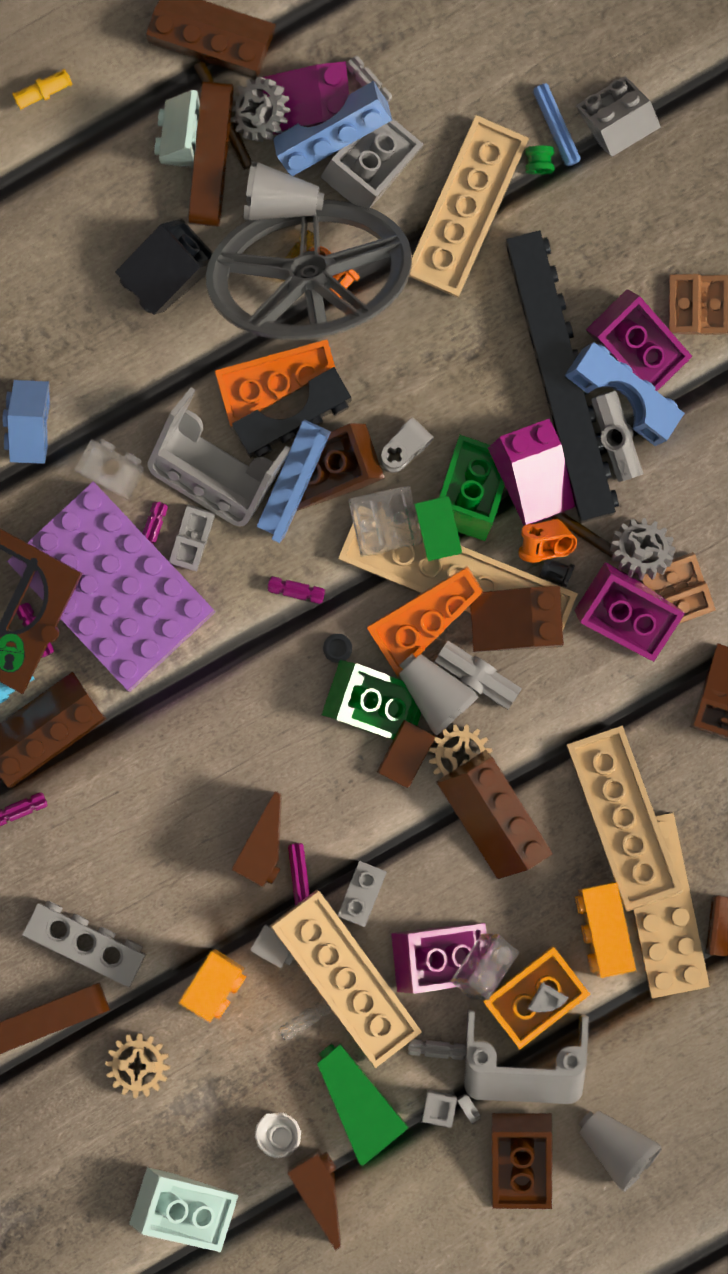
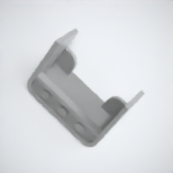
M190 387L169 414L149 458L148 468L156 478L235 526H244L252 518L277 478L291 448L285 446L274 462L265 457H257L247 466L200 437L203 431V423L196 414L187 409L196 391Z
M467 1009L464 1087L470 1097L477 1100L572 1104L580 1099L583 1093L587 1063L588 1016L579 1014L578 1046H567L558 1053L556 1070L496 1067L497 1054L493 1046L486 1042L474 1041L475 1011Z

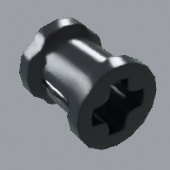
M552 558L546 559L539 578L548 579L566 588L575 565L570 564L568 566Z

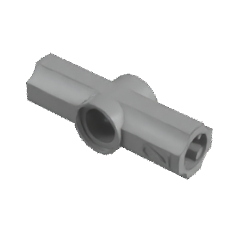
M611 391L591 398L602 432L601 442L608 450L618 482L642 475L643 470L633 443V430L626 422L617 391ZM613 429L621 432L623 437L621 443L613 440Z
M447 641L434 661L458 677L459 681L480 695L483 693L507 710H509L522 689L497 673V669L477 656L472 657L449 641Z

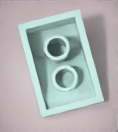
M190 90L165 101V109H159L158 126H162L161 138L156 137L155 155H159L161 164L194 168L200 109L197 90Z
M147 1167L129 1224L143 1235L221 1252L239 1195L174 1173Z

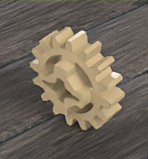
M455 724L453 725L452 733L444 729L442 731L444 738L435 737L434 739L435 743L438 744L437 748L429 749V752L435 754V758L429 760V764H437L438 766L433 772L434 775L442 773L446 776L449 774L444 768L441 758L449 760L453 766L452 771L457 769V758L452 757V753L459 751L462 742H464V754L469 755V759L463 760L461 765L478 755L473 753L468 746L470 739L476 743L480 753L485 750L491 753V748H484L488 738L480 740L478 738L480 730L477 729L472 734L469 732V725H465L463 731H459L458 726ZM459 736L457 745L452 748L443 747L448 740Z
M138 1033L137 1040H133L132 1036L128 1034L126 1035L127 1043L124 1044L118 1040L115 1043L119 1049L117 1051L110 1049L108 1052L114 1058L105 1063L106 1066L113 1069V1071L107 1074V1078H116L112 1086L114 1088L119 1085L123 1086V1095L131 1090L133 1091L134 1098L138 1097L139 1091H143L144 1095L148 1097L150 1096L149 1088L152 1087L158 1091L160 1089L158 1080L166 1082L168 1079L162 1073L163 1071L170 1070V1065L163 1062V1060L169 1057V1053L161 1054L160 1050L163 1047V1043L156 1046L152 1044L154 1041V1036L152 1035L145 1041L143 1040V1033ZM134 1046L133 1054L129 1058H120L124 1050ZM145 1047L154 1053L157 1061L150 1060L145 1054ZM139 1052L140 1061L146 1064V1068L140 1070L137 1079L136 1069L131 1067L130 1063L136 1061ZM119 1070L127 1072L131 1077V1084L123 1079ZM148 1072H157L150 1082L142 1085L143 1076Z

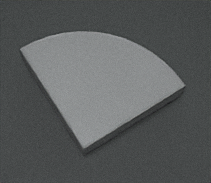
M542 982L528 1009L535 1012H550L561 1007L569 997Z
M463 1094L457 1098L459 1105L471 1124L481 1119V1115L468 1094Z

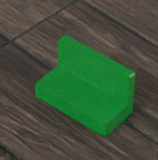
M445 496L415 503L427 560L432 561L461 554L462 548L450 497Z

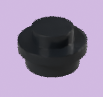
M343 634L330 635L323 645L324 655L333 663H339L340 660L346 661L352 654V643Z

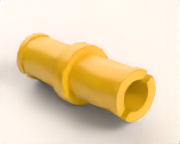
M63 68L61 71L42 80L41 78L35 79L34 84L14 92L12 95L19 109L23 110V108L37 101L50 99V95L72 86V82L65 68Z

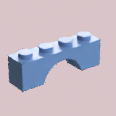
M372 81L349 94L341 110L326 122L313 127H303L297 124L275 136L273 139L277 158L290 175L294 176L392 121L388 101L375 82Z
M595 342L580 351L565 374V377L586 393L600 387H609L621 392L628 399L633 409V430L654 446L669 439L685 414L672 399L663 397L655 390L653 384L640 379L633 373L629 365L616 360L610 355L606 347Z

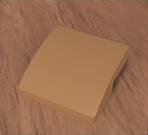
M670 275L669 330L673 334H728V275Z
M694 552L673 559L670 567L666 568L663 575L657 572L655 579H651L648 574H645L643 580H641L642 584L685 612L680 623L716 610Z

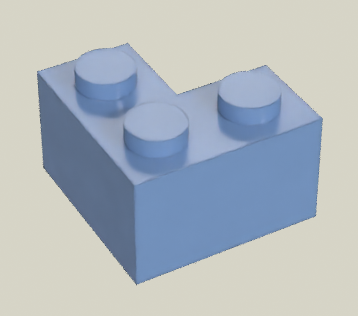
M14 380L12 392L7 391L6 409L3 410V427H8V433L4 435V450H9L10 462L45 464L48 449L47 420L50 408L49 381Z

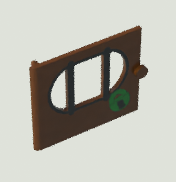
M0 528V549L27 564L22 578L0 620V682L24 694L48 643L56 641L59 636L57 625L83 573ZM38 571L44 586L42 608L29 625L16 631H9V625L35 572Z

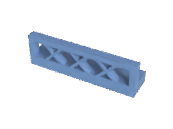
M305 419L302 421L291 450L257 524L258 528L274 534L272 540L278 543L283 540L331 433V431Z

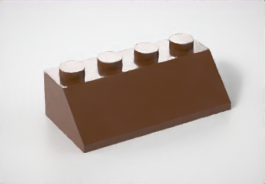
M159 0L154 9L146 37L149 44L256 79L259 77L276 24L205 0Z
M74 672L68 674L0 723V777L7 787L12 788L107 720Z
M486 750L436 781L497 879L527 871L553 854L495 760Z

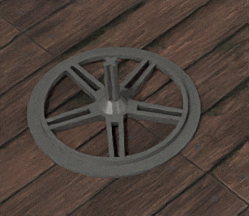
M324 200L322 211L316 210L315 216L247 220L240 224L220 242L213 252L206 271V285L208 295L216 310L227 321L247 332L264 337L287 340L320 338L357 327L374 318L390 306L402 292L409 279L412 268V253L408 239L402 229L386 215L372 208L367 209L347 201ZM313 222L314 251L306 252L307 223ZM319 222L351 225L365 230L378 240L322 256L320 255ZM301 224V246L298 257L288 259L242 254L249 246L262 237L277 230ZM391 257V270L385 285L366 305L332 277L333 275ZM230 272L285 280L253 315H250L238 306L228 289ZM329 288H332L337 294H339V295H340L343 299H345L348 303H346L344 300H342L340 297H338L335 293H333L331 290H329ZM302 294H305L310 325H282L273 323ZM323 298L346 314V316L327 322Z

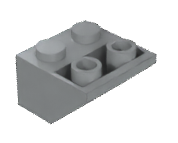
M626 76L613 81L609 86L596 94L588 96L584 101L576 105L599 145L611 157L661 128L651 101Z

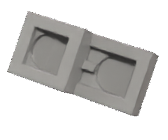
M189 504L186 506L169 560L171 564L197 572L216 515L215 513Z

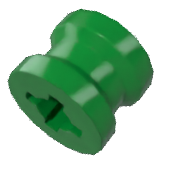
M545 145L525 148V155L528 157L525 172L535 175L553 173L554 164L551 163V157L554 154V148Z

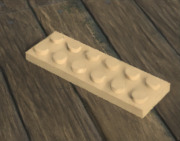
M478 115L475 116L414 252L409 277L459 298L529 141L528 137Z
M623 726L567 744L569 755L615 882L618 884L625 911L627 912L682 893L683 890Z
M674 813L656 816L683 892L633 909L652 999L710 987Z
M319 890L314 891L270 925L374 1068H377L422 1033L421 1029Z

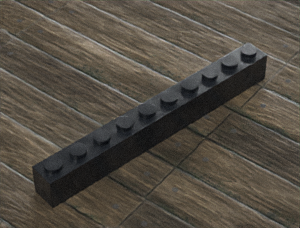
M540 230L506 239L505 246L554 429L562 444L579 523L612 516L616 513L615 507H619V502L615 489L610 491L607 479H611V472L608 462H602L600 451L604 450V446L601 442L600 433L595 434L592 423L596 422V416L593 406H587L585 395L589 393H586L565 377V374L579 353L577 349L572 350L570 339L574 338L570 321L565 322L562 311L566 310V304L563 294H557L555 283L559 282L555 265L550 266L547 255L551 254L548 238H542Z

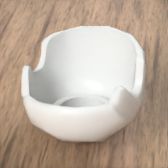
M285 1113L266 1114L256 1125L255 1139L258 1147L266 1155L274 1158L287 1157L293 1154L300 1145L301 1131L297 1121Z

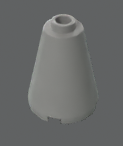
M252 161L246 190L247 205H244V220L315 216L316 210L322 211L325 193L319 192L320 186Z
M411 654L399 665L403 669L399 673L431 731L436 735L449 726L454 719L462 714L479 697L474 690L422 654L417 657Z
M591 1111L588 1112L579 1123L582 1127L579 1132L616 1185L624 1192L640 1178L639 1175L649 1168L662 1150V1147L656 1141L600 1111H597L595 1114Z

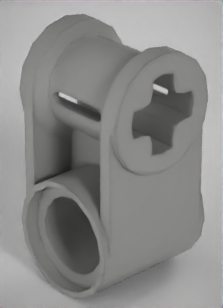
M412 417L382 449V466L388 472H400L432 442L434 437ZM397 452L400 453V462L396 460L389 462V453L393 455Z

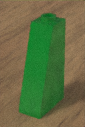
M331 1043L318 1054L322 1059L317 1062V1065L357 1160L363 1166L407 1130L408 1125L340 1043L335 1047Z

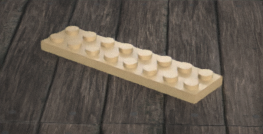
M360 505L338 558L342 562L418 593L425 592L466 566L472 572L483 592L558 586L461 546V554L428 561L419 528L363 505ZM560 586L562 627L564 629L578 593ZM471 604L464 610L471 614Z

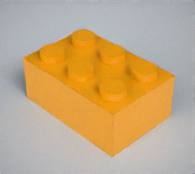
M617 882L578 889L579 896H575V903L578 914H584L586 925H581L584 943H590L592 954L587 955L590 972L596 973L599 978H605L636 971Z
M551 946L498 987L489 999H483L482 1001L517 1047L521 1049L591 994L558 951ZM542 982L569 997L561 1007L550 1012H535L528 1009Z
M216 949L211 951L179 1003L208 1022L214 1017L219 1020L230 1004V1001L226 999L230 992L235 994L246 979V976L242 974L245 967Z

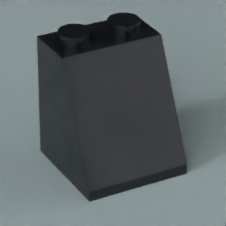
M178 219L160 224L115 273L120 277L122 286L128 291L133 292L140 299L141 307L145 311L156 315L165 312L206 275L208 263L213 252L183 219Z

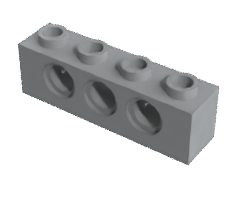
M47 900L45 905L42 903L37 904L22 936L127 987H131L146 956L145 953L141 952L143 946L128 939L124 944L114 939L116 933L100 926L99 930L89 927L88 919L75 913L71 918L61 913L63 907ZM56 921H62L67 926V933L62 938H58L52 933V925ZM82 934H89L94 940V945L89 951L82 950L78 945V939ZM108 947H116L120 951V959L115 964H111L105 959V951Z

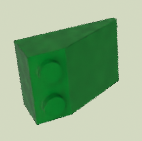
M459 434L438 498L450 497L458 532L486 541L493 525L505 484L488 450L490 445Z
M340 660L321 715L393 740L403 720L417 726L421 712L403 680L357 663Z

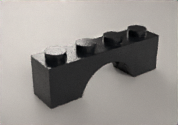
M335 367L309 380L307 403L295 416L287 419H273L256 410L232 423V427L250 458L254 455L256 457H263L272 451V445L280 441L282 444H286L295 439L296 432L299 431L304 419L319 426L324 422L322 419L324 416L330 413L336 416L349 408L348 403L352 400Z

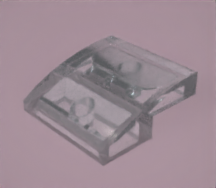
M410 486L348 499L361 557L423 543Z

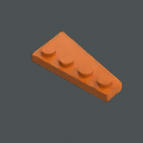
M328 340L215 370L230 427L232 428V423L256 410H264L308 385L309 380L335 367Z
M468 566L371 623L367 626V629L393 671L399 677V673L403 670L399 665L411 654L415 657L419 656L483 590Z

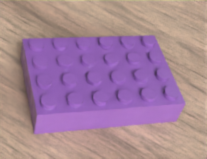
M94 481L27 542L83 573L64 610L61 620L129 692L216 613ZM12 556L7 562L22 577L27 564ZM36 571L29 586L44 600L43 582L38 571Z

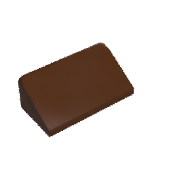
M403 720L377 772L409 788L435 736Z
M713 895L711 899L706 953L709 955L728 956V897Z

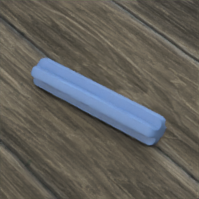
M546 83L538 85L534 88L533 93L566 166L576 164L580 161L579 153L550 88Z

